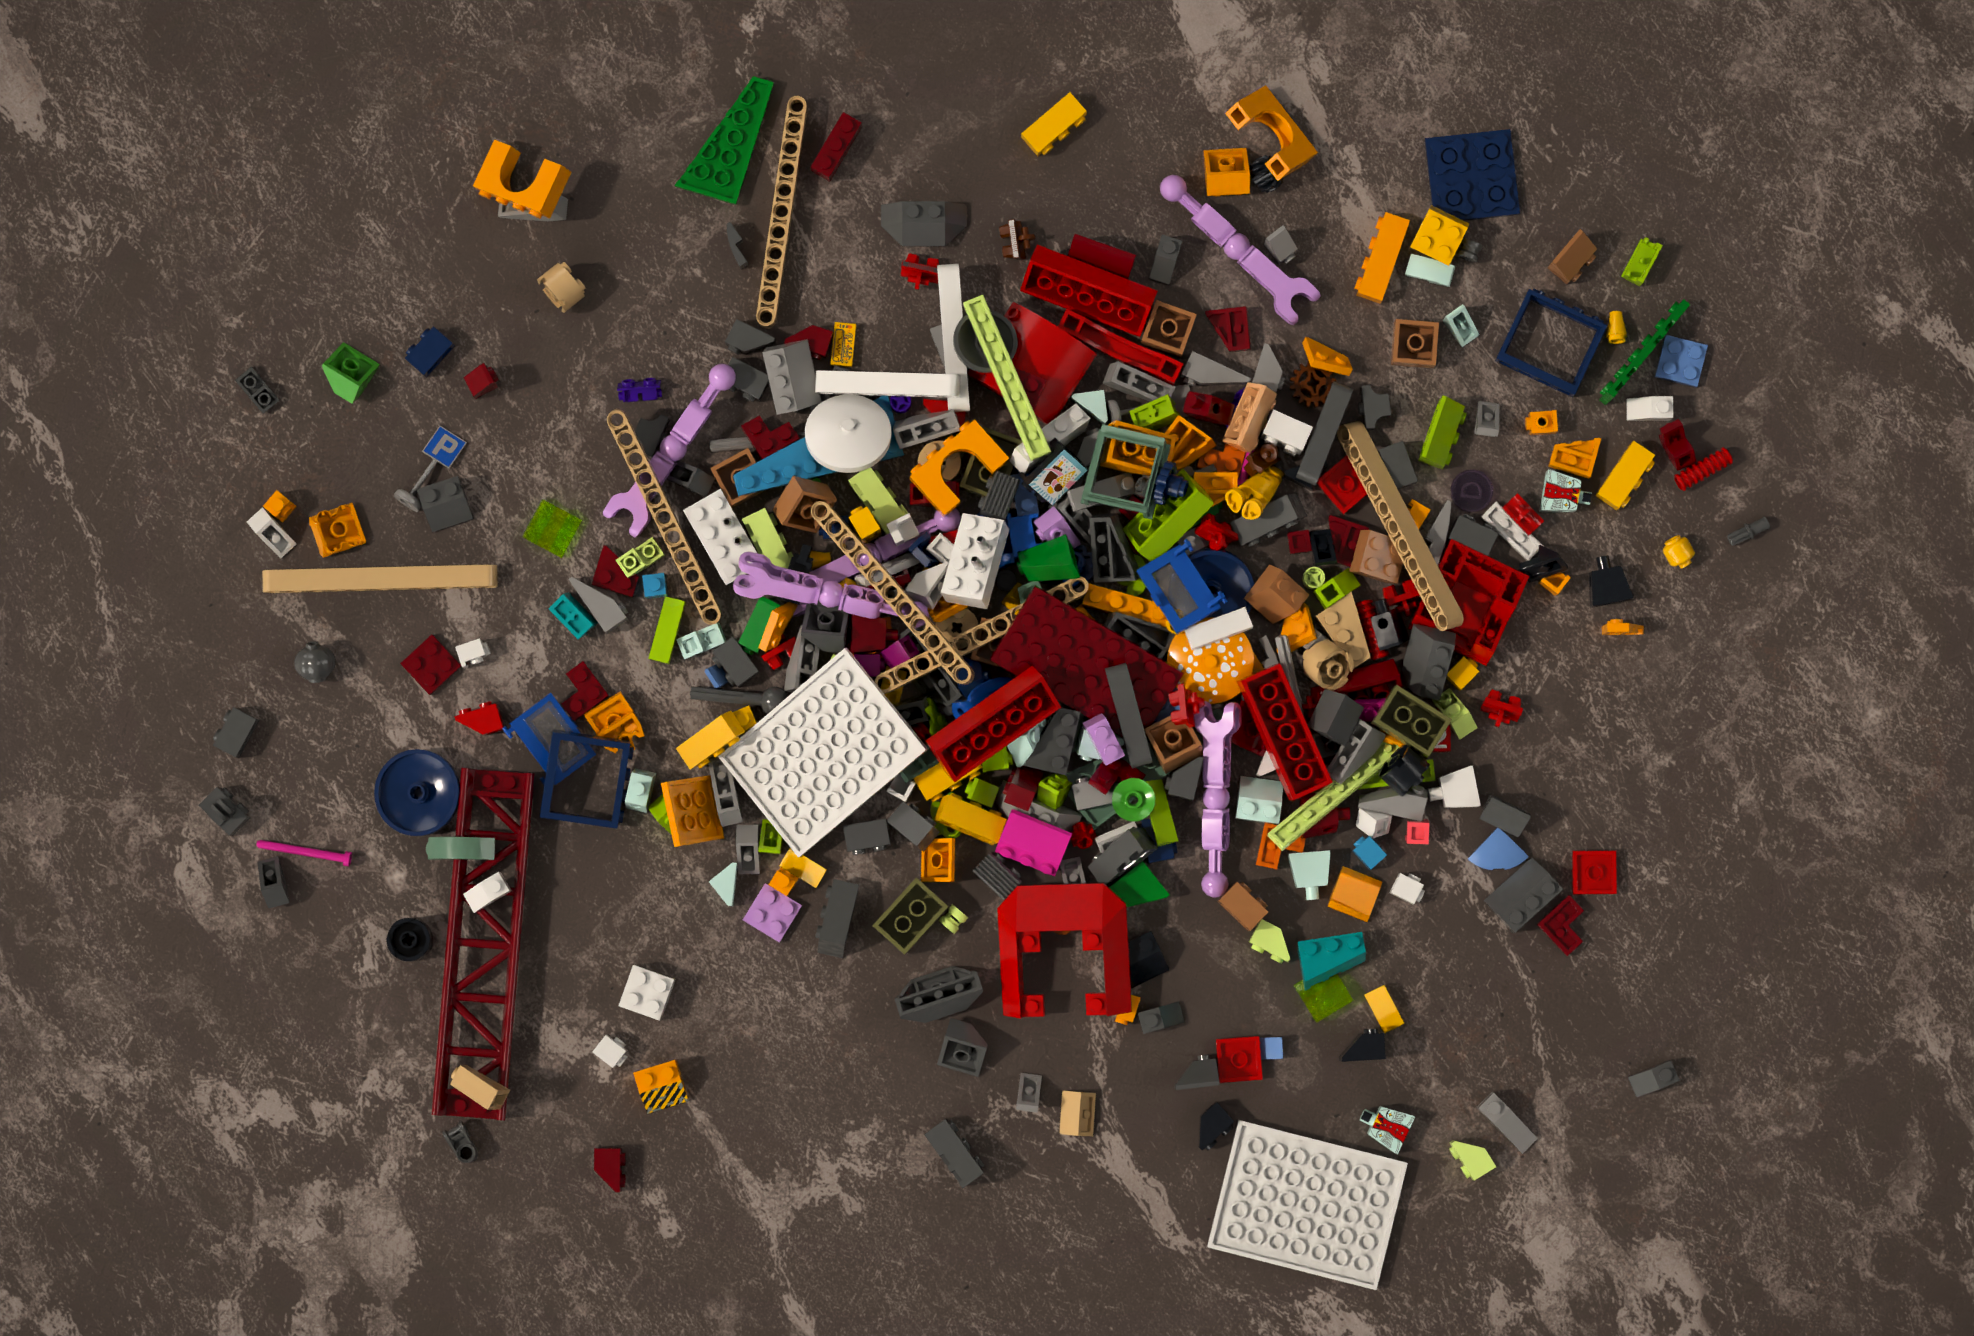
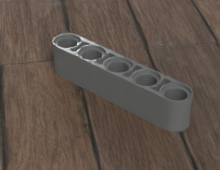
M1333 381L1297 472V479L1316 486L1350 401L1353 388Z
M1123 663L1105 668L1131 768L1151 764L1153 762L1127 664Z

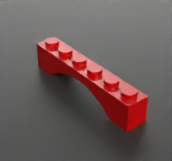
M1066 309L1058 325L1059 328L1084 345L1174 386L1183 367V363L1120 337Z

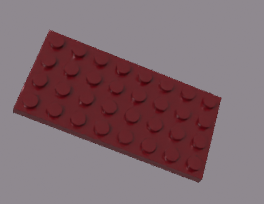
M1036 585L990 657L992 662L1016 676L1033 666L1044 677L1056 699L1076 711H1080V713L1090 719L1102 713L1106 717L1112 731L1121 737L1123 735L1105 668L1123 663L1127 664L1144 729L1153 724L1168 700L1169 693L1173 692L1184 674L1181 670Z

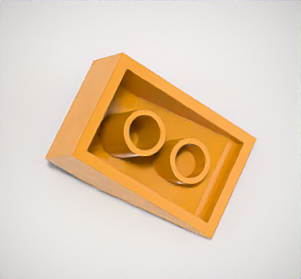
M1118 420L1108 424V426L1165 438L1166 444L1171 445L1167 461L1172 460L1176 436ZM1106 438L1100 466L1122 472L1150 476L1157 449Z

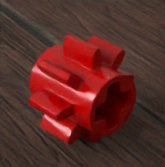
M1078 822L1072 826L1073 831L1070 832L1072 833L1070 841H1072L1074 847L1078 846L1085 849L1093 845L1092 839H1095L1097 836L1092 824L1088 825L1085 822Z

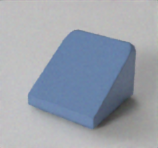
M716 664L704 671L716 689L729 682L725 677L726 673L723 668L719 669Z
M1282 1037L1260 1038L1261 1060L1283 1059Z

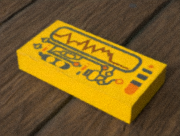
M835 322L831 365L852 367L856 324Z

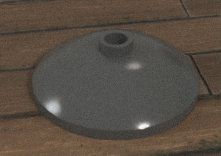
M990 310L1012 360L1018 345L1016 331L1005 316ZM965 315L957 324L953 334L954 350L960 361L968 368L981 373H992L985 354L979 346L978 338L969 317Z

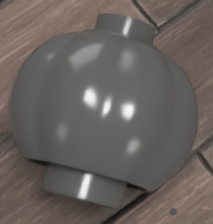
M317 641L306 643V647L297 653L294 660L297 673L311 683L325 681L326 677L333 672L336 664L333 652L329 648L319 645Z

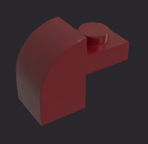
M1679 419L1669 422L1660 428L1661 434L1659 439L1677 471L1696 462L1694 449L1685 437L1683 424Z

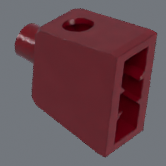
M1189 391L1183 412L1196 420L1229 426L1235 405L1212 395ZM1213 406L1218 408V412L1215 414L1213 413Z
M850 614L847 648L852 654L885 650L886 642H896L898 640V630L886 629L887 621L885 618L870 619Z
M1309 793L1300 797L1299 805L1302 806L1316 793ZM1335 807L1302 835V838L1337 832L1340 820H1350V808Z

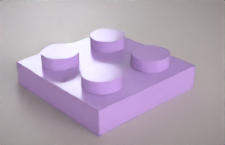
M765 883L743 918V921L780 943L802 905Z

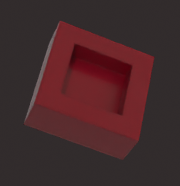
M1309 530L1287 533L1290 554L1312 551Z

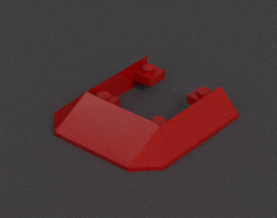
M1105 883L1018 885L997 908L1003 1016L1015 1018L1045 1016L1044 994H1024L1022 952L1042 951L1041 931L1082 930L1083 951L1103 950L1105 992H1089L1085 994L1086 1015L1112 1016L1132 1012L1126 903Z

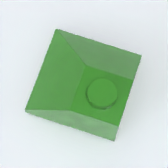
M343 342L323 363L322 368L334 393L353 404L363 393L380 364Z

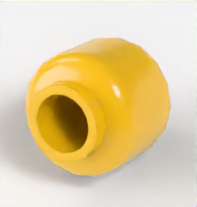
M1677 535L1664 543L1663 553L1670 566H1679L1681 569L1692 563L1690 559L1694 557L1695 551L1686 537Z

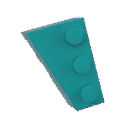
M1362 932L1298 941V956L1305 991L1321 981L1328 980L1329 977L1339 972L1342 973L1365 962L1366 949Z

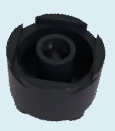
M1407 744L1398 748L1391 755L1392 759L1389 764L1385 762L1378 774L1401 797L1409 791L1412 785L1416 787L1423 781L1424 776L1422 774L1430 766L1421 755Z
M403 918L391 926L386 938L387 947L392 955L402 961H418L424 958L432 949L433 935L428 925L422 920ZM408 934L415 938L412 941V945L405 942L408 939Z

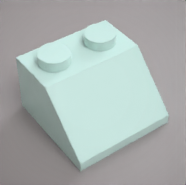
M1046 719L1007 745L1017 767H1022L1033 753L1037 742H1039L1043 727L1046 725Z
M1240 776L1235 819L1278 825L1283 795L1281 781Z

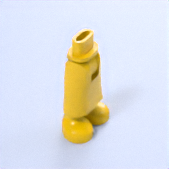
M1272 466L1261 474H1255L1238 488H1231L1225 495L1227 505L1235 513L1242 509V516L1245 519L1254 520L1259 518L1284 476L1283 471Z

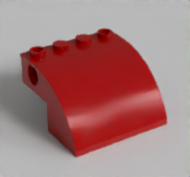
M1013 302L1004 315L1011 322L1017 334L1018 345L1012 362L1015 368L1046 380L1034 413L1038 420L1049 424L1057 418L1097 354L1050 321ZM972 369L968 371L967 374L977 383L1002 396L993 373H981Z
M1451 539L1438 563V567L1462 611L1464 620L1461 626L1445 631L1456 633L1454 651L1487 666L1496 650L1509 618L1516 609L1529 576ZM1421 599L1408 629L1412 630L1413 624L1438 629Z

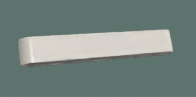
M959 263L937 265L945 374L961 375L960 397L947 398L948 410H954L955 412L970 411L967 366L960 361L953 346L955 328L963 318Z
M816 371L815 393L959 398L961 375Z

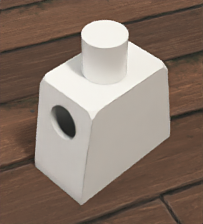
M1473 765L1438 778L1439 787L1428 789L1430 802L1442 799L1444 808L1481 806Z

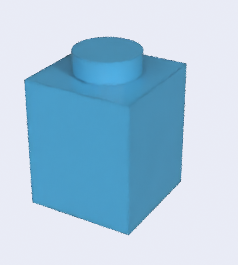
M664 573L642 575L646 599L668 596L666 575Z
M1362 836L1353 844L1356 847L1352 850L1353 853L1369 870L1387 856L1370 836L1367 838Z

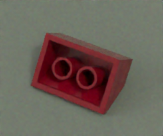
M1078 234L1074 235L1068 256L1126 279H1129L1136 258L1135 254Z
M1390 659L1354 669L1352 672H1349L1347 676L1348 681L1334 691L1347 695L1352 700L1387 698L1395 685L1402 688L1395 661Z

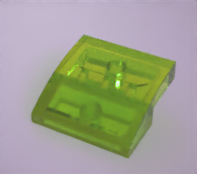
M542 499L522 538L562 558L582 520Z
M1338 974L1329 977L1324 982L1321 981L1311 986L1306 991L1303 979L1293 985L1316 1023L1354 1001Z

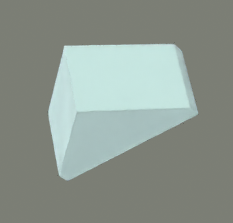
M1463 304L1443 319L1444 324L1461 347L1479 336Z
M1104 390L1072 395L1071 400L1100 423L1107 424L1108 417Z
M733 862L709 881L728 906H733L738 865Z

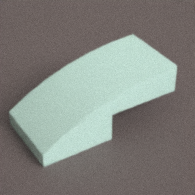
M1411 254L1405 274L1409 277L1450 287L1455 266L1451 264L1448 266L1435 259Z
M720 623L676 639L684 659L711 650L726 642Z

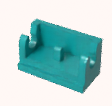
M569 592L562 594L549 608L578 640L586 636L587 632L598 624Z

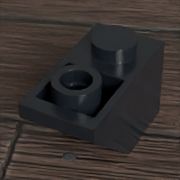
M1217 1102L1200 1115L1198 1147L1202 1151L1205 1148L1210 1150L1217 1143L1215 1139L1221 1133L1225 1136L1234 1128L1231 1125L1234 1123V1120Z

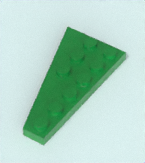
M755 76L752 77L721 123L702 146L695 159L689 164L682 177L676 182L675 187L737 205L774 82Z
M1683 299L1680 303L1676 301L1668 310L1671 313L1666 320L1663 317L1654 327L1657 331L1653 336L1648 334L1641 342L1643 348L1640 349L1638 347L1627 359L1630 362L1628 366L1626 364L1621 366L1613 376L1616 380L1614 382L1610 380L1600 391L1602 397L1599 401L1606 405L1616 396L1630 376L1657 346L1656 344L1660 342L1668 330L1690 306L1686 300Z

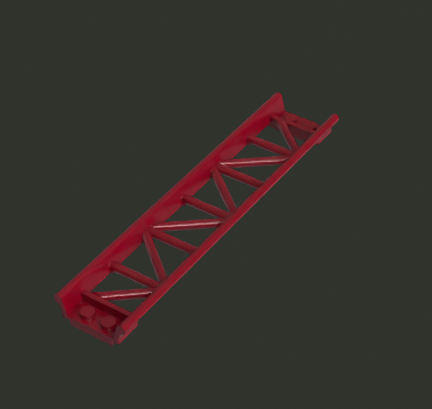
M461 768L455 837L495 838V840L512 841V843L495 854L494 860L485 861L467 875V860L453 859L432 1115L486 1118L505 1121L507 1098L501 1109L487 1110L455 1087L448 1089L451 1055L495 1058L479 1069L478 1072L486 1076L499 1066L497 1083L508 1088L535 773ZM473 796H477L514 833L470 830ZM491 797L520 799L519 825ZM517 850L514 887H510L512 891L506 894L507 896H513L510 933L482 908L476 913L504 941L461 938L464 901L468 904L463 894L477 885L469 883ZM460 946L503 950L457 983ZM508 958L505 996L460 992ZM459 1001L504 1004L501 1042ZM454 1010L495 1049L451 1046Z

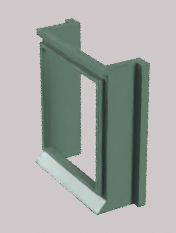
M1102 424L1098 432L1080 503L1089 505L1091 501L1143 513L1144 518L1152 520L1156 507L1154 499L1155 482L1164 463L1167 462L1171 445L1166 444L1165 438ZM1106 438L1157 449L1143 503L1093 492Z

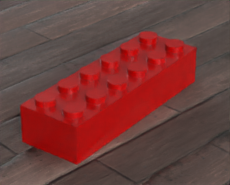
M1038 244L1030 259L1020 289L1024 293L1138 337L1142 334L1158 292Z
M1274 664L1236 681L1288 799L1296 800L1333 783L1281 664Z
M1031 666L928 738L926 743L945 773L955 783L1060 709L1061 706L1044 677Z

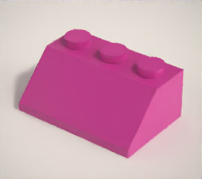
M1012 809L995 852L1003 857L1013 859L1025 866H1030L1044 874L1055 877L1072 833Z

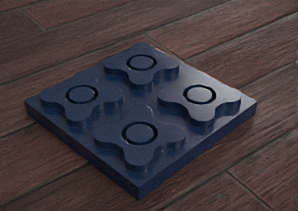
M1510 129L1424 139L1433 206L1463 221L1520 214Z

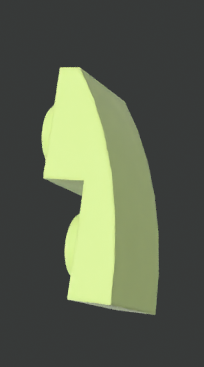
M651 537L636 549L632 548L616 559V562L627 578L654 564L663 558L665 554L654 538Z

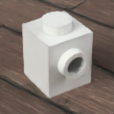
M1399 873L1389 893L1413 905L1416 901H1421L1425 891L1422 890L1424 885L1419 883L1420 878L1410 873L1408 877Z
M605 1035L593 1050V1053L609 1066L615 1068L616 1065L620 1067L627 1059L625 1054L628 1050L624 1048L626 1044L618 1037L612 1039L609 1035Z

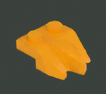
M621 691L584 714L595 731L596 736L629 740L630 747H634L632 741L634 735L639 738L644 736L642 726L635 712ZM604 746L605 749L616 753L618 751V748Z

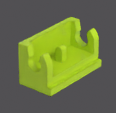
M1649 238L1640 239L1621 277L1641 286L1663 245L1659 243L1654 244L1649 241Z
M1169 394L1129 411L1134 425L1154 431L1173 423L1176 417L1180 415L1175 408V401Z

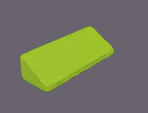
M665 597L648 659L670 664L686 601Z
M1162 779L1145 781L1152 787L1155 794V806L1149 818L1157 847L1178 842Z

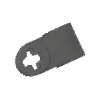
M459 1121L458 1125L450 1130L442 1131L445 1140L459 1161L471 1163L477 1159L478 1149L462 1121ZM465 1147H469L472 1150L470 1159H465L462 1156V1151Z

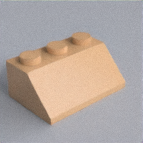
M1248 382L1222 442L1243 452L1251 453L1258 445L1260 432L1267 425L1266 418L1269 411L1276 404L1275 398L1277 394L1265 385Z

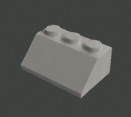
M808 339L766 347L762 353L777 415L798 411L822 402L821 395L815 393L816 373Z

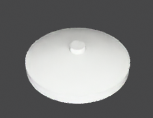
M839 395L823 401L811 412L805 426V441L811 456L822 466L843 473L859 472L874 466L885 456L891 443V424L885 411L874 401L859 395Z

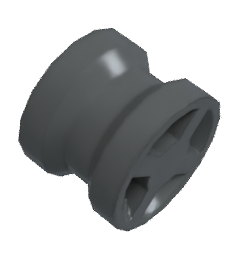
M1463 239L1461 243L1462 249L1458 251L1457 256L1477 263V255L1482 250L1483 245L1470 239Z

